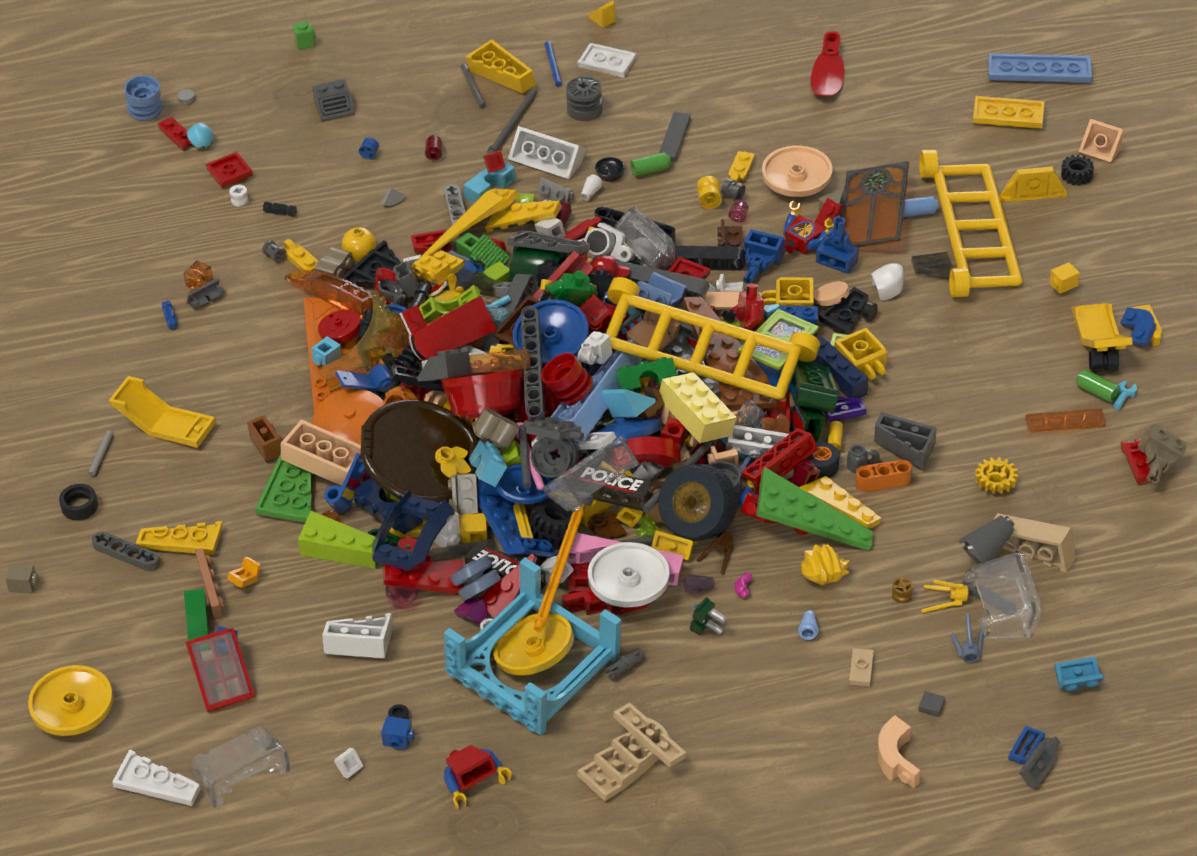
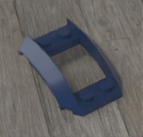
M410 489L390 510L381 524L372 545L373 561L406 571L415 568L417 563L425 564L427 554L434 540L446 525L449 516L455 514V510L446 499L441 503L411 495ZM401 513L427 520L413 551L384 543L390 529Z

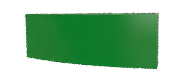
M204 588L184 591L189 641L208 635L209 621ZM210 643L200 645V652L210 650Z

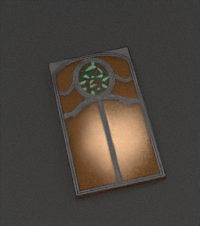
M909 161L847 171L842 204L844 208L841 212V219H845V230L850 235L849 239L853 246L859 248L901 241Z

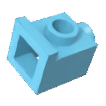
M325 337L311 348L312 361L316 365L321 364L326 367L334 360L341 359V345L329 337Z

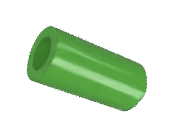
M665 152L630 161L631 170L634 177L666 170L671 165V159Z
M1088 370L1081 371L1077 375L1076 382L1078 387L1110 403L1117 398L1120 391L1119 385Z

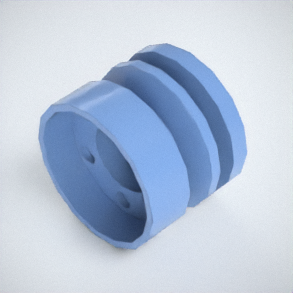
M140 75L129 79L125 83L124 91L127 110L132 118L144 121L151 120L162 112L160 85L155 78Z

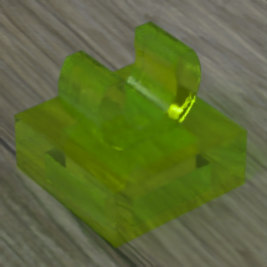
M646 514L638 520L641 526L634 532L640 538L646 532L649 536L653 535L659 528Z

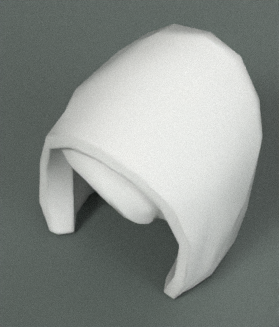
M890 263L870 274L872 285L877 287L880 301L888 300L901 293L904 284V268L900 264Z

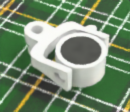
M599 223L598 226L601 228H594L585 236L584 242L590 243V250L588 251L590 253H586L585 256L590 259L597 255H607L611 251L610 256L623 262H629L634 259L633 256H636L633 249L624 245L625 234L605 223Z

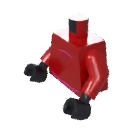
M747 284L746 291L739 293L738 304L733 307V311H723L721 316L724 321L732 323L737 318L744 329L751 331L757 330L764 323V300L758 293L757 284Z

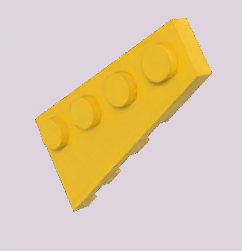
M560 201L510 204L508 207L492 214L485 229L488 233L493 232V228L501 227L502 230L509 228V225L515 223L520 226L530 220L538 222L556 218L562 206Z
M826 476L799 487L868 529L880 525L882 519L880 516Z

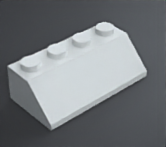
M518 126L508 159L570 179L581 166L587 148Z

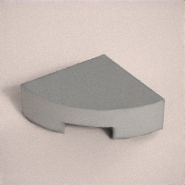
M389 187L381 203L393 206L401 202L405 195Z

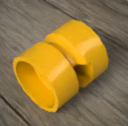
M705 176L698 180L697 191L701 207L705 209L717 208L722 202L718 179L713 176Z

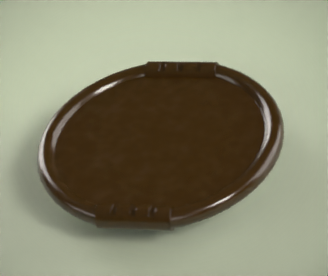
M399 400L378 408L362 425L360 459L374 481L388 493L399 499L411 489V495L438 503L446 499L449 503V499H452V491L448 490V479L451 478H448L441 471L440 464L435 459V453L441 447H461L468 451V454L464 460L471 468V472L467 474L475 473L477 468L472 466L469 458L479 441L471 428L459 416H453L452 412L447 408L423 400Z

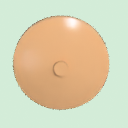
M787 146L773 151L765 158L762 165V178L770 189L779 194L791 197H804L816 194L828 186L832 179V164L830 159L817 149L807 146Z

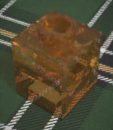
M197 260L183 273L185 285L190 289H199L207 282L213 280L211 266Z

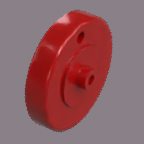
M346 309L328 314L318 325L320 338L323 340L325 337H329L338 344L352 340L358 335L360 330V315L353 310Z

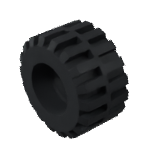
M551 497L535 503L529 519L534 539L547 540L553 547H561L574 505L566 500Z

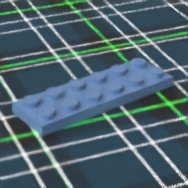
M988 54L989 80L1091 82V56Z

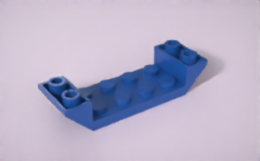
M478 479V504L505 554L528 557L533 553L536 558H548L557 555L549 541L521 537L513 509L515 503L502 497L494 486Z

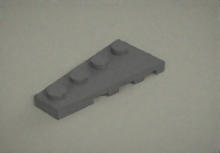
M524 231L508 238V245L567 253L575 251L580 256L582 253L590 250V243L531 231Z

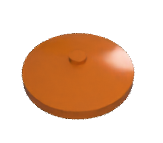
M341 390L331 394L318 405L313 415L312 424L361 445L362 425H364L365 421L374 411L384 405V401L376 394L367 390Z

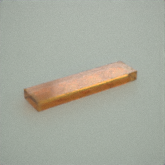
M528 348L469 355L471 374L530 368Z
M1102 408L1025 415L1028 433L1105 427L1106 423Z

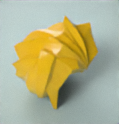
M823 543L822 548L815 544L812 550L805 551V558L801 562V574L806 579L823 586L837 582L844 575L848 574L847 568L850 560L839 558L838 554L834 552L829 544L825 545Z

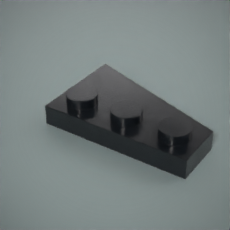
M853 287L847 298H841L840 303L831 305L819 315V321L841 334L849 335L867 304L869 295Z

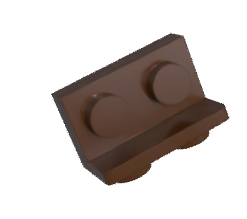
M721 219V226H717V236L721 237L718 238V246H738L743 248L742 226H725L724 219Z

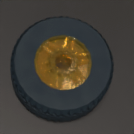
M704 464L684 465L672 471L662 483L663 485H661L660 494L658 495L660 516L664 524L667 525V528L678 537L688 540L714 538L726 530L730 523H732L737 509V494L731 480L720 469Z

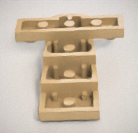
M631 703L614 711L613 718L629 732L613 739L609 748L595 754L593 762L577 771V776L604 801L612 798L632 784L659 759L670 768L686 758V752L669 738L664 727L655 720L644 716Z

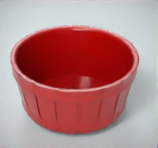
M523 368L440 379L453 416L464 415V419L479 418L484 407L500 415L509 414L510 409L519 408L522 402Z

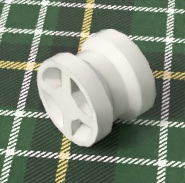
M235 185L230 188L231 203L234 206L241 207L248 203L249 200L245 186Z

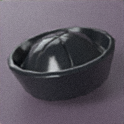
M605 157L598 160L595 164L598 176L602 180L609 182L620 179L625 169L624 162L616 157Z

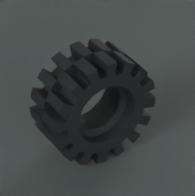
M1071 155V158L1066 157L1061 168L1062 180L1068 184L1071 182L1074 186L1075 183L1078 186H1081V183L1086 185L1093 178V161H1090V158L1086 159L1084 155L1082 157L1080 155H1077V157Z

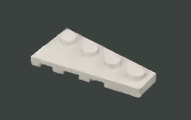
M130 749L112 781L115 788L193 806L201 790L200 784L178 773L174 774L168 768L162 765L158 766L152 763L150 759L136 755V752Z

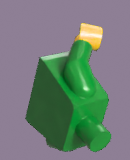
M576 271L574 274L565 273L554 283L551 280H541L540 290H545L552 294L553 300H564L577 307L579 305L582 306L592 294L598 296L597 285L590 283V278L585 276L582 271Z

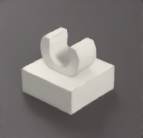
M353 748L347 749L334 760L344 778H349L363 767L360 758Z

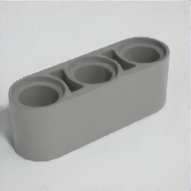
M644 461L631 476L633 483L636 479L643 481V483L637 482V484L640 485L639 488H645L654 479H658L667 467H662L654 462Z

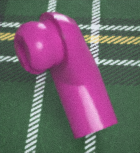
M745 572L734 584L735 592L741 598H745L750 593L749 589L746 588L747 584L753 579L749 572Z

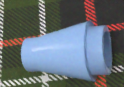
M809 610L803 614L802 621L798 627V633L803 639L812 640L816 637L819 630L816 614Z

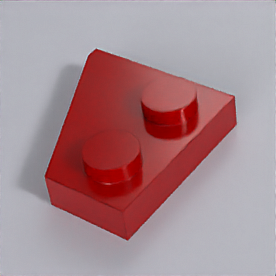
M446 229L411 235L414 252L424 254L446 232ZM450 242L445 244L437 252H439L440 250L446 253L451 251L452 249L450 246Z

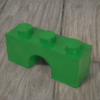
M662 357L650 363L643 361L632 367L629 365L622 366L616 370L615 378L618 389H627L640 394V380L642 378H652L656 382L658 389H660L662 379L678 375L673 358L667 359Z

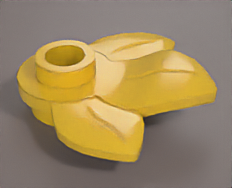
M441 447L436 451L435 459L440 464L443 474L448 478H451L453 474H467L471 472V468L464 460L468 454V451L461 447Z

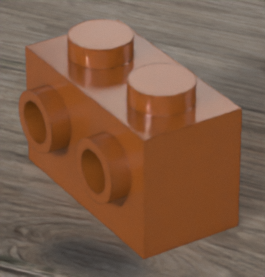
M265 415L248 421L250 439L265 462L280 456L281 442L283 440L280 435L278 436L273 424H270Z

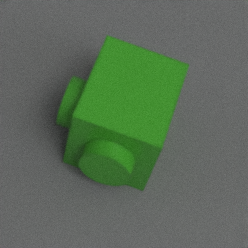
M309 21L293 24L294 38L298 50L314 47L313 37H316L314 27L310 26Z

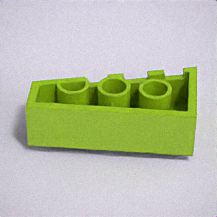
M310 511L298 538L300 555L376 569L378 562L372 559V545L375 536Z

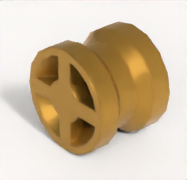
M904 577L895 579L892 584V598L898 603L909 602L912 598L913 589L911 580Z

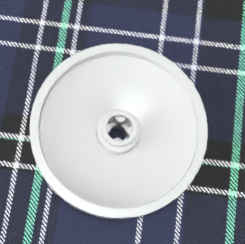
M633 542L618 543L602 549L593 557L588 567V582L593 593L602 601L619 607H638L653 602L664 593L669 583V566L664 556L650 546Z

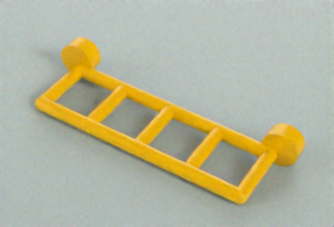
M921 150L919 154L921 178H934L957 265V268H951L949 274L951 297H968L970 288L1020 286L1023 283V278L991 166L989 164L938 166L936 150ZM982 175L986 191L949 193L944 176ZM990 202L994 219L956 220L952 203ZM998 230L1002 247L963 248L959 231ZM1005 257L1010 275L971 277L966 259Z
M614 278L607 292L609 300L617 305L606 331V334L610 335L612 349L653 362L662 357L667 359L673 358L676 369L689 373L694 372L696 375L774 399L782 400L785 397L798 360L803 362L814 361L820 348V341L809 333L795 332L792 334L790 341L787 342L639 297V286L627 278ZM628 307H636L660 315L648 348L616 338ZM671 318L703 328L691 360L659 351ZM714 331L745 341L733 374L701 364ZM756 344L788 354L776 387L744 377Z

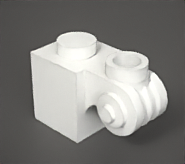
M593 331L584 343L581 344V349L578 352V361L590 365L594 363L604 364L612 355L610 335Z

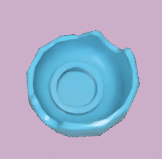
M197 123L187 131L189 140L197 148L203 146L207 148L214 141L212 130L203 123Z

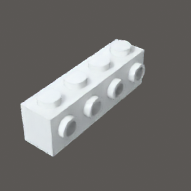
M734 425L732 436L727 437L725 449L726 451L736 449L738 455L745 454L752 458H759L789 434Z

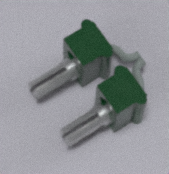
M708 597L701 603L691 604L693 620L690 630L700 635L706 628H710L721 635L724 629L712 621V617L722 624L725 623L727 618L715 610L716 604L709 600Z

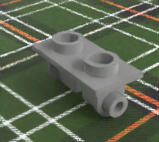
M542 177L540 179L539 195L567 204L569 199L574 198L575 193L571 189Z

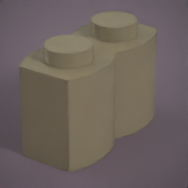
M331 247L326 252L324 258H321L315 266L316 278L337 283L344 276V273L353 266L352 253Z
M484 407L473 427V430L476 431L475 435L482 439H491L493 441L492 444L501 449L509 447L519 429L517 423L487 407Z

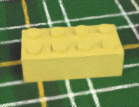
M694 372L662 379L659 392L664 405L699 443L732 436L737 417Z

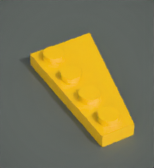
M215 521V524L212 525L197 523V526L186 527L184 524L170 529L167 526L142 528L136 545L150 550L195 553L196 549L203 548L204 554L214 555L223 529V522Z

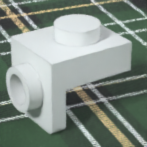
M720 274L719 280H716L717 290L720 292L744 291V282L725 283L724 274Z

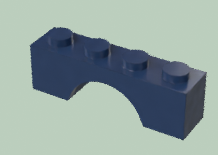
M822 335L818 337L820 348L816 359L811 362L829 366L830 371L838 381L840 391L847 398H861L867 395L868 378Z
M372 478L353 489L356 505L368 511L370 515L379 518L381 522L384 521L387 514L396 504L386 502L387 498L384 489ZM401 513L392 528L405 535L423 523L422 518Z

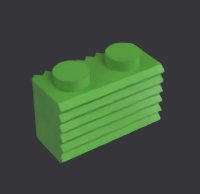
M483 234L469 250L472 252L470 256L475 261L479 262L481 260L485 264V270L499 261L506 265L511 259L486 234Z

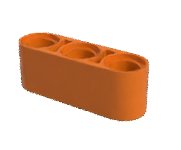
M898 460L861 466L856 470V488L861 492L906 486L911 482L912 465L909 461Z

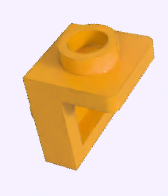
M249 557L243 558L241 568L228 572L227 580L240 588L258 582L261 564Z

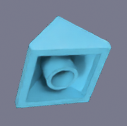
M627 389L602 390V396L612 417H637L656 401L654 398Z

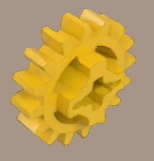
M990 457V461L984 459L983 464H978V468L975 470V482L979 483V488L985 487V492L992 490V494H995L996 491L1003 494V490L1010 492V487L1015 488L1018 481V469L1014 468V463L1008 464L1007 459L1001 461V457H998L997 460Z

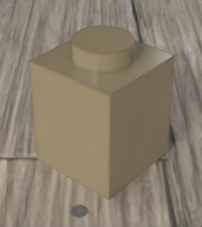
M10 564L5 578L9 592L33 593L34 587L39 581V575L35 572L34 565Z

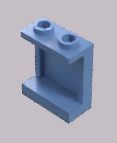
M656 272L651 274L648 284L643 281H639L637 284L640 288L639 297L672 307L682 303L687 286Z

